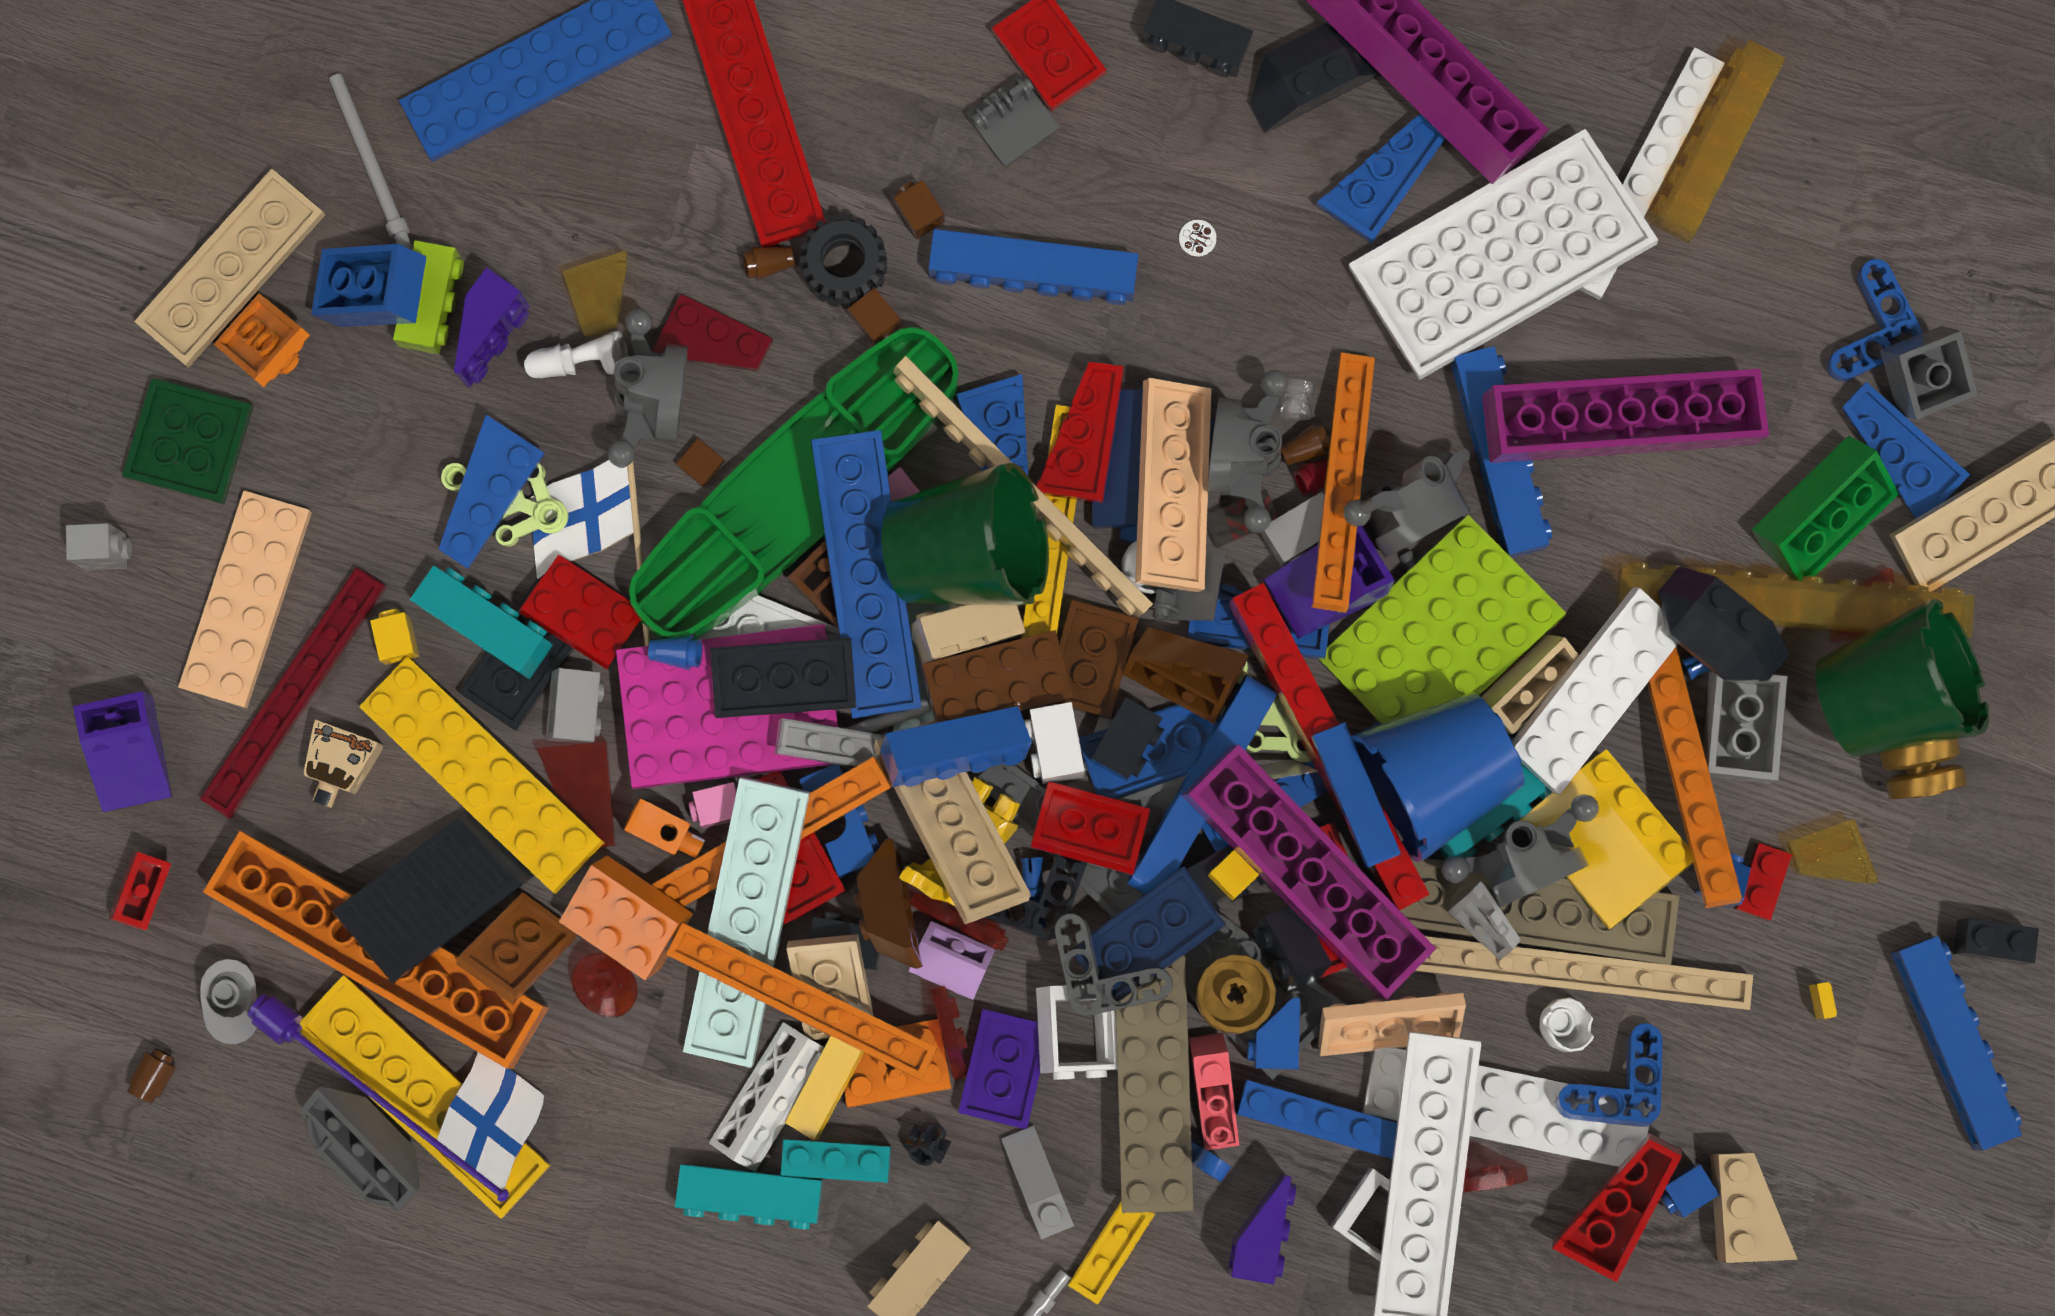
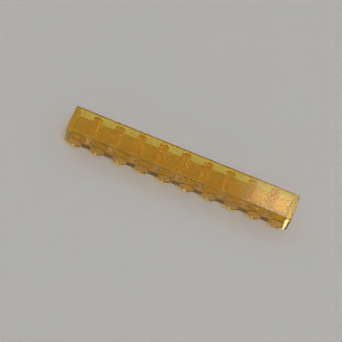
M1628 562L1627 567L1622 566L1618 571L1615 610L1633 587L1641 588L1661 608L1657 592L1679 566L1663 565L1662 570L1648 569V564L1642 562ZM1714 568L1697 569L1698 572L1718 577L1771 619L1775 626L1866 634L1924 602L1938 599L1943 602L1944 609L1942 611L1945 614L1953 612L1968 639L1972 637L1974 596L1964 595L1963 589L1944 588L1942 593L1929 592V587L1922 585H1909L1907 590L1893 589L1894 584L1875 582L1872 583V587L1858 586V581L1840 579L1837 580V584L1823 583V578L1807 576L1802 577V581L1788 580V575L1767 574V578L1753 577V572L1732 571L1731 576L1719 575L1718 569Z

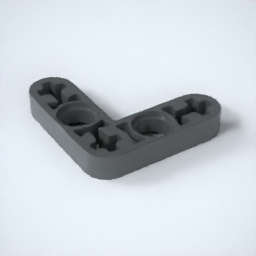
M1066 914L1057 921L1055 935L1070 1004L1076 1013L1083 1016L1101 1014L1167 998L1172 992L1173 979L1166 970L1161 968H1151L1100 980L1087 921L1077 914ZM1069 920H1072L1073 924L1081 926V931L1076 933L1077 944L1085 942L1086 949H1073L1067 953L1066 945L1073 946L1071 936L1064 935L1063 929L1068 927ZM1078 954L1084 955L1089 961L1088 971L1083 975L1074 974L1070 968L1071 959ZM1157 974L1158 979L1165 980L1166 986L1160 988V994L1156 995L1153 989L1143 990L1141 992L1144 998L1138 999L1139 988L1134 978L1140 977L1139 984L1151 982L1152 975ZM1093 977L1094 984H1086L1088 993L1096 996V1001L1092 1002L1091 1009L1087 1010L1086 1005H1079L1078 998L1084 996L1082 985L1074 987L1073 981H1085ZM1120 981L1126 982L1131 988L1130 998L1123 1003L1116 1001L1112 995L1113 986Z

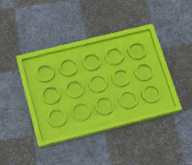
M1467 515L1391 587L1388 595L1376 601L1327 648L1325 659L1318 658V660L1378 722L1384 724L1471 693L1481 696L1566 616V612Z

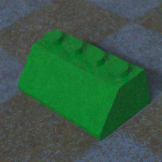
M1848 435L1751 530L1763 551L1798 586L1804 588L1899 493L1877 450Z

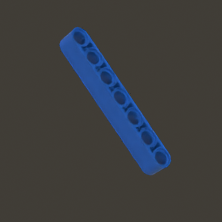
M1248 675L1242 679L1138 859L1133 875H1129L1126 882L1128 885L1146 894L1177 871L1206 821L1185 800L1182 794L1231 746L1239 744L1246 751L1274 702L1277 692Z

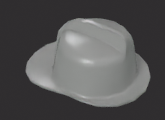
M224 959L215 962L205 971L201 979L200 999L203 1020L207 1031L214 1039L224 1044L235 1045L246 1041L256 1030V1027L252 1024V1019L247 1016L250 1007L257 1000L256 983L250 969L238 960Z

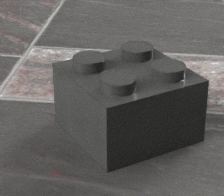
M1940 326L1880 350L1895 407L1905 417L1918 420L1978 396L1960 330Z

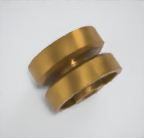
M1958 739L1879 753L1883 769L1888 771L1906 769V773L1892 776L1886 781L1889 799L1927 797L1967 784L1964 766L1958 764L1940 766V762L1954 759L1960 754Z
M1229 955L1215 960L1202 972L1196 984L1195 1001L1200 1015L1211 1027L1223 1033L1240 1034L1257 1028L1269 1017L1275 1005L1276 989L1271 974L1260 962L1248 956ZM1231 988H1237L1241 992V998L1238 1001H1231L1228 998Z

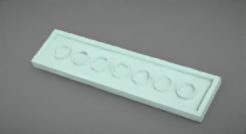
M740 777L707 935L774 967L810 792ZM699 972L683 1052L751 1068L755 1061L766 1004Z

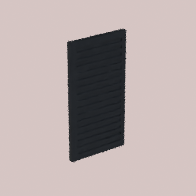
M466 811L334 909L332 913L386 975L389 982L394 984L535 875L478 820Z

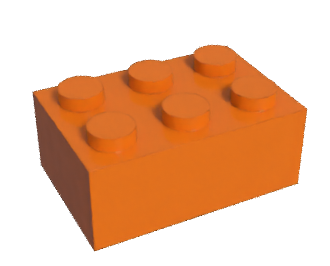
M607 855L590 866L559 922L642 979L647 980L662 968L668 958L666 953L681 924L687 925L693 913Z

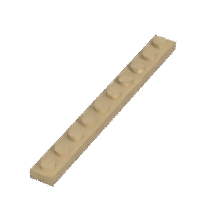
M906 356L896 365L893 373L897 376L895 382L908 394L913 392L921 400L919 405L922 410L933 419L937 416L946 425L944 431L956 443L962 441L971 450L968 454L978 466L983 468L986 465L988 468H992L1001 464L1012 463ZM1034 485L1039 497L1037 501H1034L1038 519L1045 518L1048 536L1055 542L1060 540L1069 549L1067 551L1068 556L1081 567L1085 565L1093 573L1091 576L1093 581L1102 590L1107 591L1109 589L1118 598L1116 601L1117 605L1127 615L1131 616L1134 614L1139 618L1153 603Z
M1427 936L1425 937L1433 944L1436 950L1415 970L1427 973L1750 1010L1753 975L1521 947H1515L1499 960L1482 943Z

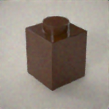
M923 180L916 184L913 181L909 182L897 190L896 193L898 195L894 197L895 207L916 240L945 223L942 209Z
M873 288L868 294L848 308L850 318L873 346L902 327L901 319L876 288Z

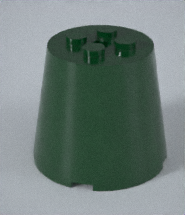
M1013 463L1001 464L893 500L888 505L882 521V553L889 580L895 592L903 601L909 604L1027 605L1035 603V595L1043 593L1047 581L1049 543L1045 518L1038 519L1034 501H1037L1039 497L1025 471Z
M1932 599L1830 652L1817 661L1815 679L1819 702L1833 735L1849 755L1853 757L1974 737L1986 732L1989 724V704L1986 702L1981 703L1979 688L1985 686L1981 669L1961 624L1953 612L1945 614L1942 611L1944 609L1942 601Z

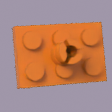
M259 293L213 345L262 387H265L278 374L282 375L284 373L286 375L297 366L299 362L298 352L302 349L304 342L310 334Z
M939 1019L896 1027L938 1048L922 1081L864 1053L844 1090L847 1108L952 1089Z

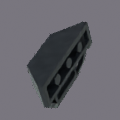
M1324 24L1264 55L1249 105L1264 133H1267L1381 76V74L1335 28Z
M1679 566L1657 592L1668 636L1723 680L1769 681L1790 655L1773 621L1716 576Z

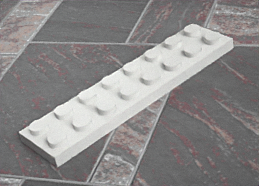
M1411 1031L1408 1033L1373 1316H1447L1481 1050L1480 1040Z
M1394 1047L1375 1049L1362 1113L1398 1120L1406 1050ZM1478 1066L1470 1136L1619 1167L1648 1135L1649 1125L1637 1127L1565 1118L1556 1109L1555 1101L1563 1087L1569 1084ZM1570 1094L1564 1101L1569 1102L1571 1109L1575 1110L1578 1104L1581 1103L1591 1105L1593 1095H1590L1587 1102L1575 1100V1094ZM1607 1096L1599 1099L1601 1111L1606 1114L1616 1113L1617 1104L1615 1100ZM1641 1101L1637 1107L1625 1106L1623 1115L1626 1116L1629 1109H1637L1641 1111V1116L1645 1117L1651 1109L1646 1108L1645 1102Z

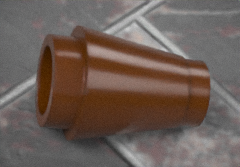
M750 247V251H745L742 254L744 269L748 279L756 278L758 281L788 268L795 267L791 247Z
M1312 424L1282 446L1281 452L1289 466L1293 463L1326 456V452L1329 451L1330 439L1323 424L1315 427Z

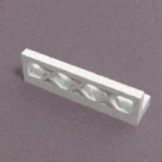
M783 1022L709 1144L733 1161L756 1172L785 1125V1121L825 1047ZM791 1035L796 1040L789 1052L783 1054L782 1047ZM774 1068L773 1078L769 1083L764 1084V1076L767 1071ZM755 1098V1107L751 1113L745 1115L746 1105L751 1099ZM736 1129L737 1136L731 1146L727 1147L723 1143L730 1131Z

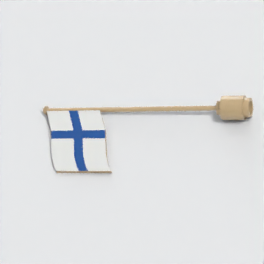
M608 460L594 469L547 486L551 498L562 502L567 508L568 522L561 531L554 534L545 533L540 529L532 532L536 575L539 580L544 576L558 554L569 562H573L604 551L634 534L637 570L643 564L633 462L625 468H618ZM535 494L529 498V500L538 503ZM550 511L546 517L549 523L554 522L557 518L556 511ZM642 623L644 645L649 646L651 634L649 629Z

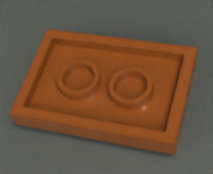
M522 892L458 956L456 964L513 1005L576 940L577 934L561 924L558 917Z

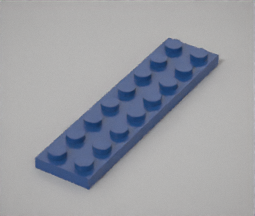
M591 0L400 99L399 102L430 160L434 162L671 38L672 34L654 0Z
M881 430L811 440L839 638L852 637L857 708H850L851 718L922 708L907 604L897 595L889 580L882 553V521L886 508L891 503V495Z

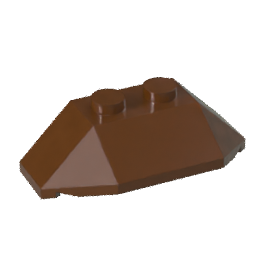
M890 838L883 842L857 876L859 892L854 893L859 912L864 915V919L859 920V925L864 939H871L878 953L918 969L923 967L907 883L899 878L904 870L903 860L893 839Z

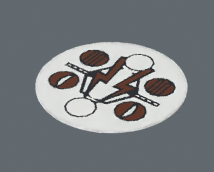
M1192 220L1182 227L1179 234V242L1186 253L1192 256H1204L1214 248L1216 232L1208 222Z

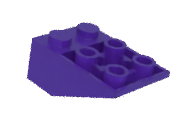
M487 267L465 297L454 373L469 389L473 383L478 384L482 381L489 369L487 364L494 355L499 356L505 350L509 343L507 337L514 328L519 329L529 316L527 310L530 306L521 291Z
M1357 526L1349 608L1346 613L1311 608L1318 545L1264 579L1265 585L1297 639L1375 603L1389 594L1395 580L1362 526Z
M140 691L73 706L79 740L102 812L172 797L152 695Z
M1280 1174L1233 1237L1227 1274L1231 1277L1273 1285L1275 1277H1282L1285 1256H1282L1279 1252L1281 1241H1288L1291 1223L1290 1220L1285 1219L1287 1205L1293 1206L1296 1194V1185L1291 1183V1176Z

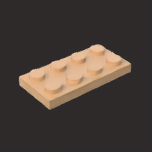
M1443 992L1429 997L1417 998L1406 996L1399 1000H1370L1363 1004L1354 1005L1339 1003L1323 1008L1318 1038L1320 1056L1375 1051V1049L1389 1047H1407L1409 1031L1459 1038L1466 1008L1464 994Z

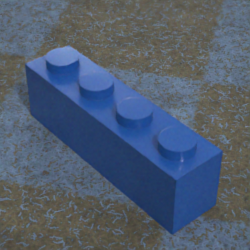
M1019 706L885 733L880 752L892 786L905 785L912 787L929 779L938 778L945 780L954 777L958 773L967 771L978 773L987 770L991 766L1001 764L1012 766L1026 759L1032 741Z

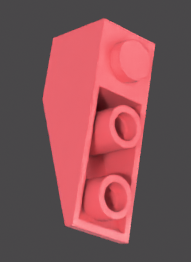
M1223 1033L1190 1037L1188 1041L1204 1149L1214 1150L1239 1146L1229 1054Z

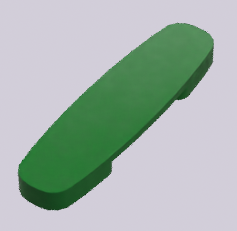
M911 327L899 329L871 347L834 375L827 383L826 389L799 410L763 442L697 508H692L684 514L653 549L631 580L629 588L631 605L640 621L653 635L659 639L690 635L694 639H698L756 597L825 538L811 440L881 430L887 475H889L938 419L937 416L934 419L922 410L919 405L921 400L913 392L908 394L895 382L897 376L893 373L896 365L906 356L950 401L956 395L959 381L957 362L950 350L937 337L926 330Z

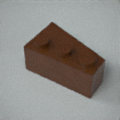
M824 541L786 579L832 626L837 627L826 542Z
M1148 627L1131 652L1122 675L1215 724L1232 697L1249 655Z

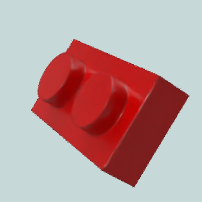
M1757 843L1748 866L1751 870L1742 904L1737 905L1735 910L1771 921L1792 854Z

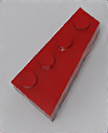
M1649 1133L1553 1240L1552 1249L1617 1282L1682 1157V1149Z

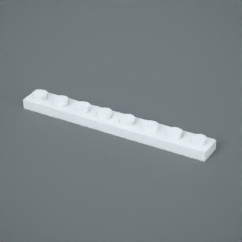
M1694 48L1622 183L1643 217L1649 209L1725 64L1697 48ZM1618 267L1581 287L1579 290L1600 300Z

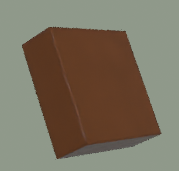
M697 438L676 463V466L700 486L704 487L725 463V460Z

